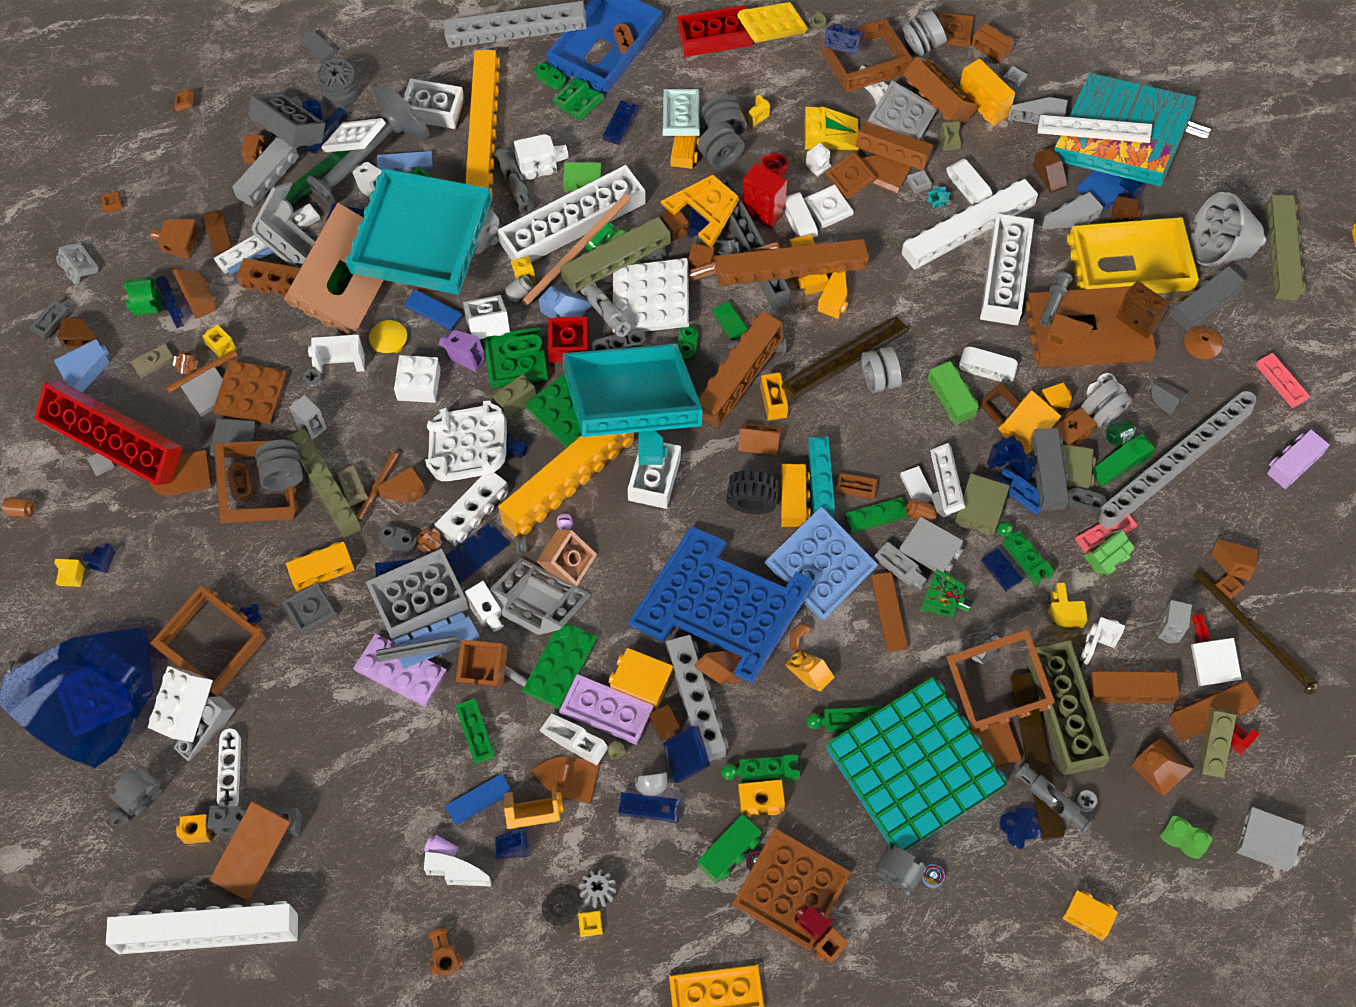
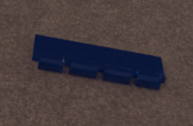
M486 523L476 531V534L480 537L479 539L472 534L460 544L464 549L463 551L457 546L445 555L459 584L510 545V542L495 526L491 528Z

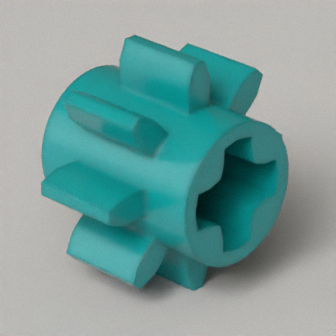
M933 186V191L928 192L929 199L927 202L932 203V208H937L938 206L939 208H945L944 204L950 203L949 195L951 192L945 191V186L940 188Z

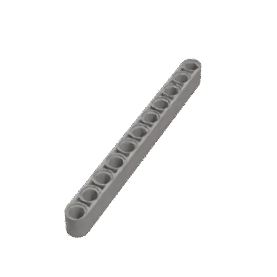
M1248 391L1237 395L1105 503L1101 508L1099 524L1103 528L1112 529L1249 417L1253 412L1256 396Z

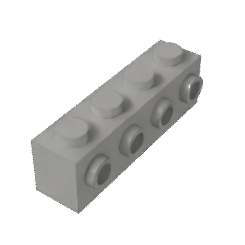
M276 137L232 186L236 198L255 207L263 199L264 195L274 187L279 178L286 173L287 169L296 162L299 157L296 148L290 147L284 140Z

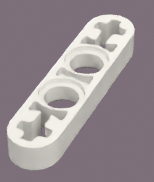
M230 728L224 730L219 738L217 804L219 806H226L223 802L227 800L226 791H229V797L233 800L227 806H238L241 737L236 730ZM230 735L235 738L231 740V747L233 749H229V743L226 741ZM227 755L235 756V761L232 764H224V758ZM227 775L234 776V782L230 785L223 784V779Z

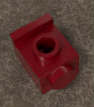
M805 904L797 914L800 918L796 924L817 941L834 920L831 917L828 920L825 919V914L819 908H813L811 905L808 907Z

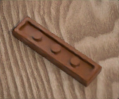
M892 572L871 575L886 652L907 650L908 646Z

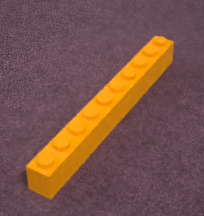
M474 50L466 184L489 188L493 197L490 184H493L491 169H494V158H492V155H495V144H493V140H496V129H493V127L497 125V115L494 114V111H498V102L495 100V97L499 95L496 83H499L497 68H500V58H497L496 50Z

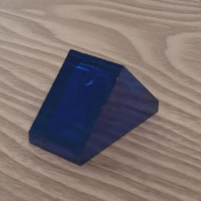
M520 827L495 837L496 859L530 857V841L527 827Z

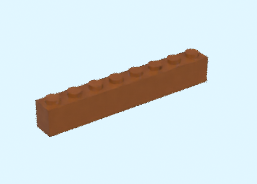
M864 239L720 255L716 256L714 268L719 286H731L739 283L748 284L756 281L788 279L790 277H806L808 275H823L833 272L841 273L850 270L859 271L866 269L869 255Z

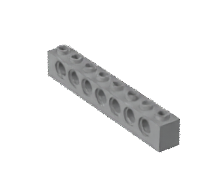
M583 1L445 20V38L449 48L587 29L586 11Z

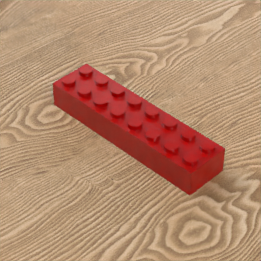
M61 381L47 382L43 385L34 416L35 420L156 486L172 482L183 448L181 445Z

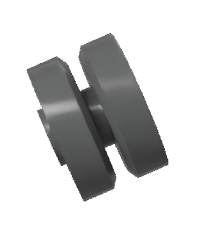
M720 122L704 132L698 141L697 147L714 169L719 170L733 164L741 156L745 144L729 123Z

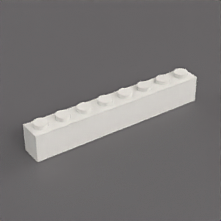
M1026 179L1014 182L1007 189L999 190L992 197L984 198L977 205L969 206L965 211L960 214H954L945 222H939L934 228L924 230L915 238H909L903 244L902 255L915 270L993 228L996 214L1016 216L1034 206L1038 193Z

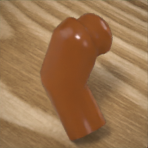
M805 622L799 623L790 632L791 651L800 650V638L803 635L810 634V625Z

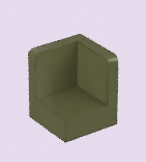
M959 121L942 123L939 137L943 151L961 149Z

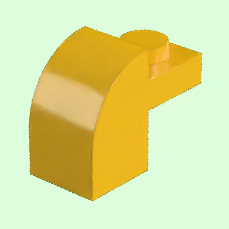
M1057 583L1054 590L1051 591L1052 603L1048 609L1050 618L1054 623L1063 628H1084L1087 622L1085 601L1068 602L1065 583Z

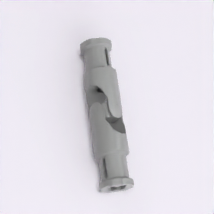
M595 283L581 289V293L588 297L589 303L602 315L604 321L611 328H614L617 336L624 337L631 330V325L624 321L623 315L606 295L596 288Z

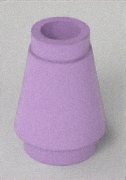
M436 834L435 836H429L424 851L455 857L458 846Z

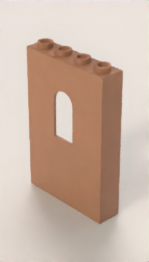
M337 203L283 300L287 301L290 306L303 310L306 315L317 318L325 326L332 327L345 336L355 334L383 280L353 274L343 294L333 295L328 291L327 282L339 260L346 263V257L352 250L353 239L358 234L359 223L363 221V217Z

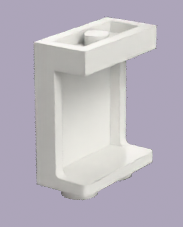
M359 335L311 338V346H308L309 357H312V365L320 373H322L323 364L354 362L357 371H365V354Z

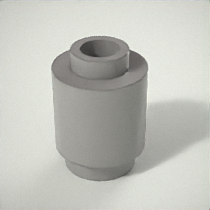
M526 275L519 276L505 287V295L510 301L518 302L534 287L533 283Z

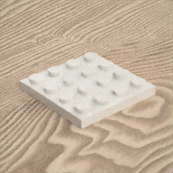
M687 258L628 265L613 273V305L623 315L624 321L631 325V330L639 329L646 332L689 327Z

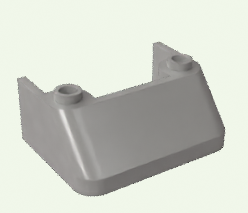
M289 182L272 187L252 225V231L260 241L291 267L301 268L315 241L290 221L293 209L291 204L285 200L293 185Z

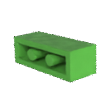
M951 361L930 369L928 381L954 425L976 417L979 408L978 402L975 398H972L969 393V387L960 378L957 367H954Z

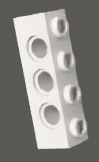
M494 472L482 475L435 523L436 530L441 533L440 536L454 547L459 542H463L468 533L478 527L481 519L493 511L499 500L505 499L509 491L507 482ZM485 493H491L490 496H483ZM472 507H478L476 510H469ZM458 521H464V523L460 525L456 524Z

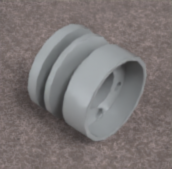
M930 9L919 14V23L912 18L910 24L908 22L902 24L905 39L918 57H922L924 51L926 53L930 52L929 43L934 48H937L947 42L942 25Z

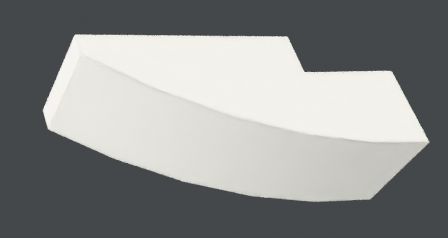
M552 713L540 729L541 733L595 765L599 763L608 750V746L602 739L587 733L584 728Z
M425 853L424 871L426 875L445 876L447 885L491 886L490 877L468 862L440 853Z

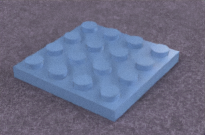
M822 507L764 562L786 585H788L795 572L814 579L815 584L803 603L821 621L878 566Z

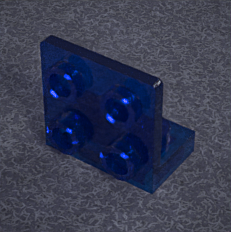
M1013 435L994 444L987 461L990 469L1000 468L1009 462L1017 476L1019 475L1029 483L1034 470V462L1024 452L1022 443L1017 441Z

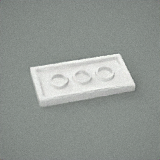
M382 118L343 122L323 144L322 149L325 152L365 149L386 123Z

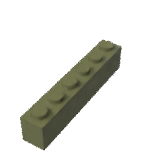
M1271 195L1266 206L1275 299L1298 300L1300 294L1305 290V282L1302 281L1304 268L1300 262L1302 250H1299L1301 236L1297 230L1299 219H1296L1298 205L1295 203L1294 196Z
M659 217L648 220L645 224L632 228L629 232L615 237L606 244L599 245L596 249L582 254L575 260L566 262L560 267L562 278L572 293H575L670 244V232Z
M305 428L287 436V440L297 445L299 463L342 538L344 539L360 531L361 528L355 514Z

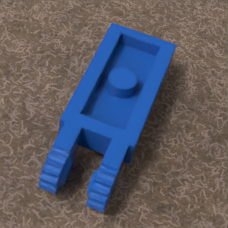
M1003 469L1001 472L1002 476L1011 483H1007L1000 477H996L993 481L1009 485L1007 494L1037 516L1041 512L1038 489L1019 475H1015L1008 469Z

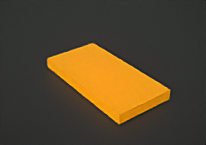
M758 964L669 975L672 1007H764Z

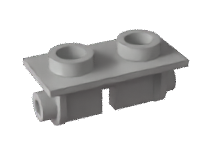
M992 634L987 640L983 639L972 647L999 639V636ZM994 649L971 658L976 662L984 664L999 654L1000 651Z

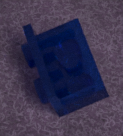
M833 23L826 29L823 47L857 54L859 44L864 37V32H860L858 28L851 27L847 29L843 28L841 24Z

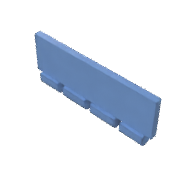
M463 612L448 617L449 625L447 620L443 619L430 624L432 632H429L425 626L411 632L412 640L406 634L393 641L395 646L457 636L459 646H461V640L473 641L480 638L470 617L465 618ZM452 649L398 658L404 670Z

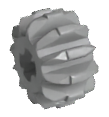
M601 869L598 870V875H594V871L591 870L590 878L584 875L582 879L585 883L579 884V889L583 890L580 892V897H586V905L593 901V908H597L598 902H601L602 907H605V899L612 902L613 897L610 894H616V889L613 887L616 884L615 880H609L611 877L610 873L602 876ZM601 885L602 891L596 890L594 892L593 887H599Z

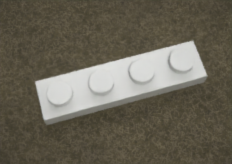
M947 443L930 450L942 506L946 515L965 508L952 448Z

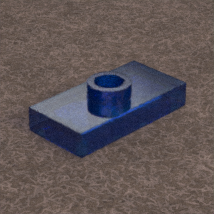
M998 548L981 559V562L1005 592L1023 581V578Z

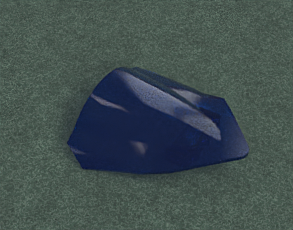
M131 628L75 637L50 648L2 677L0 708L22 728L55 752L74 762L96 768L118 753L142 709L154 692L146 631L142 628Z

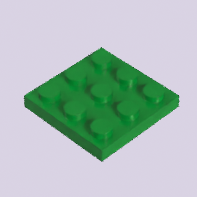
M540 327L511 331L501 336L492 335L484 338L491 389L505 387L522 374L530 383L548 380L543 344L542 350L535 355L509 358L504 352V343L509 338L535 334L542 340Z

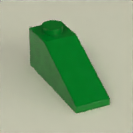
M1141 434L1092 469L1091 474H1094V478L1103 487L1150 460L1155 448Z

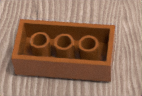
M915 57L903 73L907 78L906 81L911 86L919 89L918 93L922 97L928 98L931 101L930 105L936 110H940L943 113L942 117L947 121L967 123L979 108V105L932 60Z

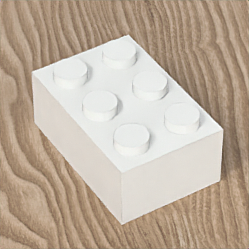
M416 79L409 80L403 98L412 107L410 112L418 121L422 119L425 124L451 129L456 128L464 104L462 87Z
M663 442V446H667V458H663V465H639V457L637 455L628 486V501L667 509L681 459V446Z
M167 666L152 715L149 719L148 728L172 739L193 742L213 680L188 670Z

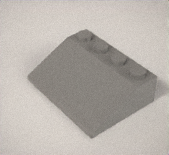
M442 549L366 582L393 643V640L406 634L409 636L413 631L425 626L429 627L430 624L469 609L466 598Z

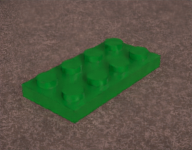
M568 623L560 630L554 631L522 689L523 693L560 710L576 675L580 674L597 641V636Z

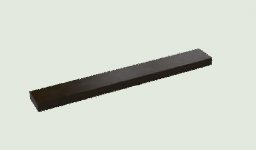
M895 316L782 383L781 387L795 400L859 362L863 352L877 351L907 333L909 328Z
M1032 673L1010 676L1016 708L1037 701ZM1039 708L1031 710V715L1019 718L1017 715L1026 763L1029 764V768L1036 774L1042 775L1054 785ZM1032 792L1041 840L1063 838L1064 833L1060 815Z

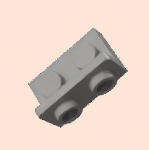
M81 243L59 247L56 257L57 263L64 269L67 277L72 280L74 285L79 284L81 276L98 272V266Z

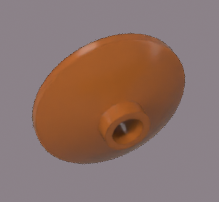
M1206 326L1191 328L1187 331L1183 340L1186 351L1191 356L1201 360L1215 358L1220 353L1223 345L1220 335L1212 328Z

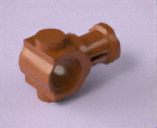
M446 928L437 929L428 934V939H431L434 948L432 952L433 962L429 963L433 976L437 974L438 976H452L460 969V966H463L460 952L455 954L454 947L449 946ZM444 960H452V965L449 968H441V963Z

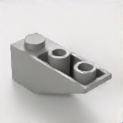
M1048 97L1011 105L1008 119L1039 124L1040 115L1065 117L1068 100Z
M1090 192L1085 195H1079L1074 201L1069 204H1063L1055 212H1049L1044 217L1042 228L1055 229L1088 225L1100 218L1103 206Z
M221 696L207 697L193 742L178 740L173 749L187 761H190L225 726L235 708Z

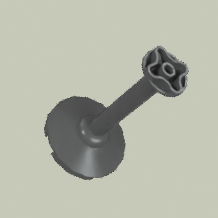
M376 83L372 88L382 109L381 118L386 124L365 149L351 150L321 180L312 176H308L306 179L311 186L310 189L329 206L336 203L332 190L392 131L396 133L404 132L421 142L426 141L430 137L429 130L423 120L418 121L411 114L410 110L412 107L409 103L385 84L380 87L378 86L379 83Z

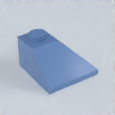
M565 284L550 286L539 298L540 312L550 318L583 317L592 307L587 298L577 292L572 293Z

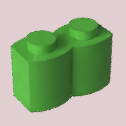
M1177 816L1171 817L1160 834L1164 842L1173 847H1179L1187 856L1195 859H1200L1213 840L1207 832L1199 828H1193L1189 822Z

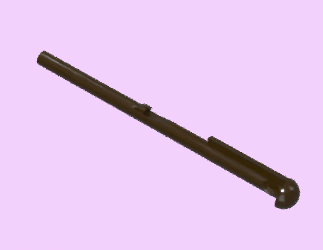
M1200 570L1195 573L1194 576L1306 688L1304 691L1306 694L1312 695L1318 691L1319 685L1317 681L1282 647L1278 649L1251 623L1252 620L1246 617Z

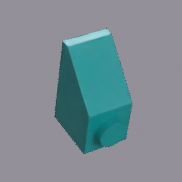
M656 431L639 432V465H663V458H667V446H663V438Z

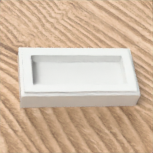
M919 466L900 473V477L911 499H919L929 504L934 503L931 495L932 492Z

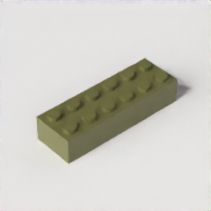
M1071 640L1036 647L1055 703L1051 704L1052 708L1044 710L1043 713L1063 775L1105 767L1109 761L1108 752ZM1028 652L1026 660L1032 673L1038 698L1042 700L1046 697L1030 652Z

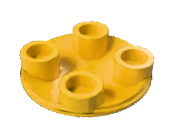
M394 320L379 322L371 329L369 334V342L373 350L381 353H399L402 351L407 340L405 327Z

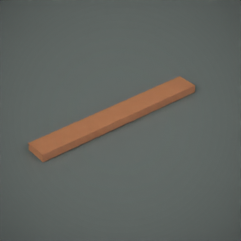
M625 193L526 295L521 303L528 307L561 272L560 267L566 262L572 261L585 248L586 244L629 202L631 197Z

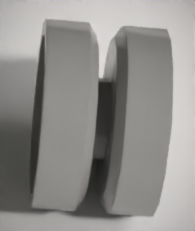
M891 346L878 349V353L874 350L862 353L863 374L867 386L873 394L884 391L885 386L888 389L901 386L900 365L896 353Z
M1114 379L1099 387L1081 406L1089 416L1094 415L1093 420L1100 429L1116 419L1133 400L1126 392L1119 393L1120 385Z

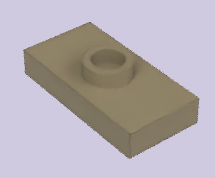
M163 344L130 362L141 379L172 363L174 357L166 344Z
M355 465L336 472L349 506L368 499Z

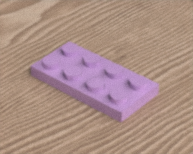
M375 633L354 666V670L427 707L446 676L447 669L429 660L404 670L398 659L378 662L376 650L394 647L395 644Z
M577 674L559 711L562 715L637 745L649 720V713L653 712L654 705Z

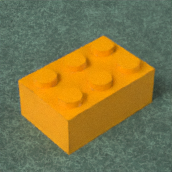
M980 58L963 68L960 87L979 105L977 111L993 126L1007 118L1013 104L1015 92Z

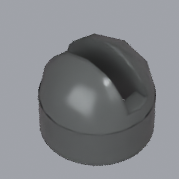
M120 807L113 809L110 813L111 825L119 826L126 824L129 821L128 814Z

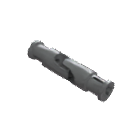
M500 148L496 151L495 158L500 162L501 172L507 185L511 188L513 199L518 203V209L521 214L530 213L535 208V205L530 201L528 189L522 183L518 167L510 157V150L508 148Z
M1028 763L1015 775L1016 779H1020L1028 785L1031 792L1044 801L1068 823L1071 822L1080 829L1082 835L1095 822L1093 818L1090 819L1081 812V808L1060 790L1056 789L1046 778L1030 769ZM1061 800L1064 807L1057 805V803Z

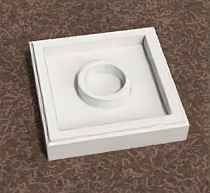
M836 185L803 198L810 214L820 229L853 215L852 208Z
M1234 638L1191 644L1198 686L1242 680Z

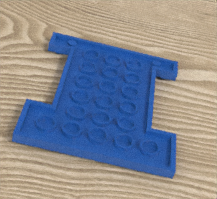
M691 526L633 613L628 624L630 627L662 642L666 640L673 627L676 626L737 654L742 659L735 668L734 675L753 684L814 586V579L795 572L786 588L719 559L727 545L726 541Z

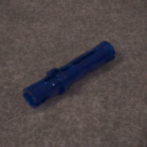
M338 107L334 114L326 119L322 143L306 146L311 153L316 154L332 132L339 127L341 121L347 116L344 109Z

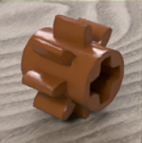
M181 351L178 356H174L172 365H175L177 372L190 374L193 369L197 370L198 360L194 358L193 353Z
M435 528L423 529L417 536L418 548L424 553L426 551L435 552L442 544V540L439 537L441 533Z

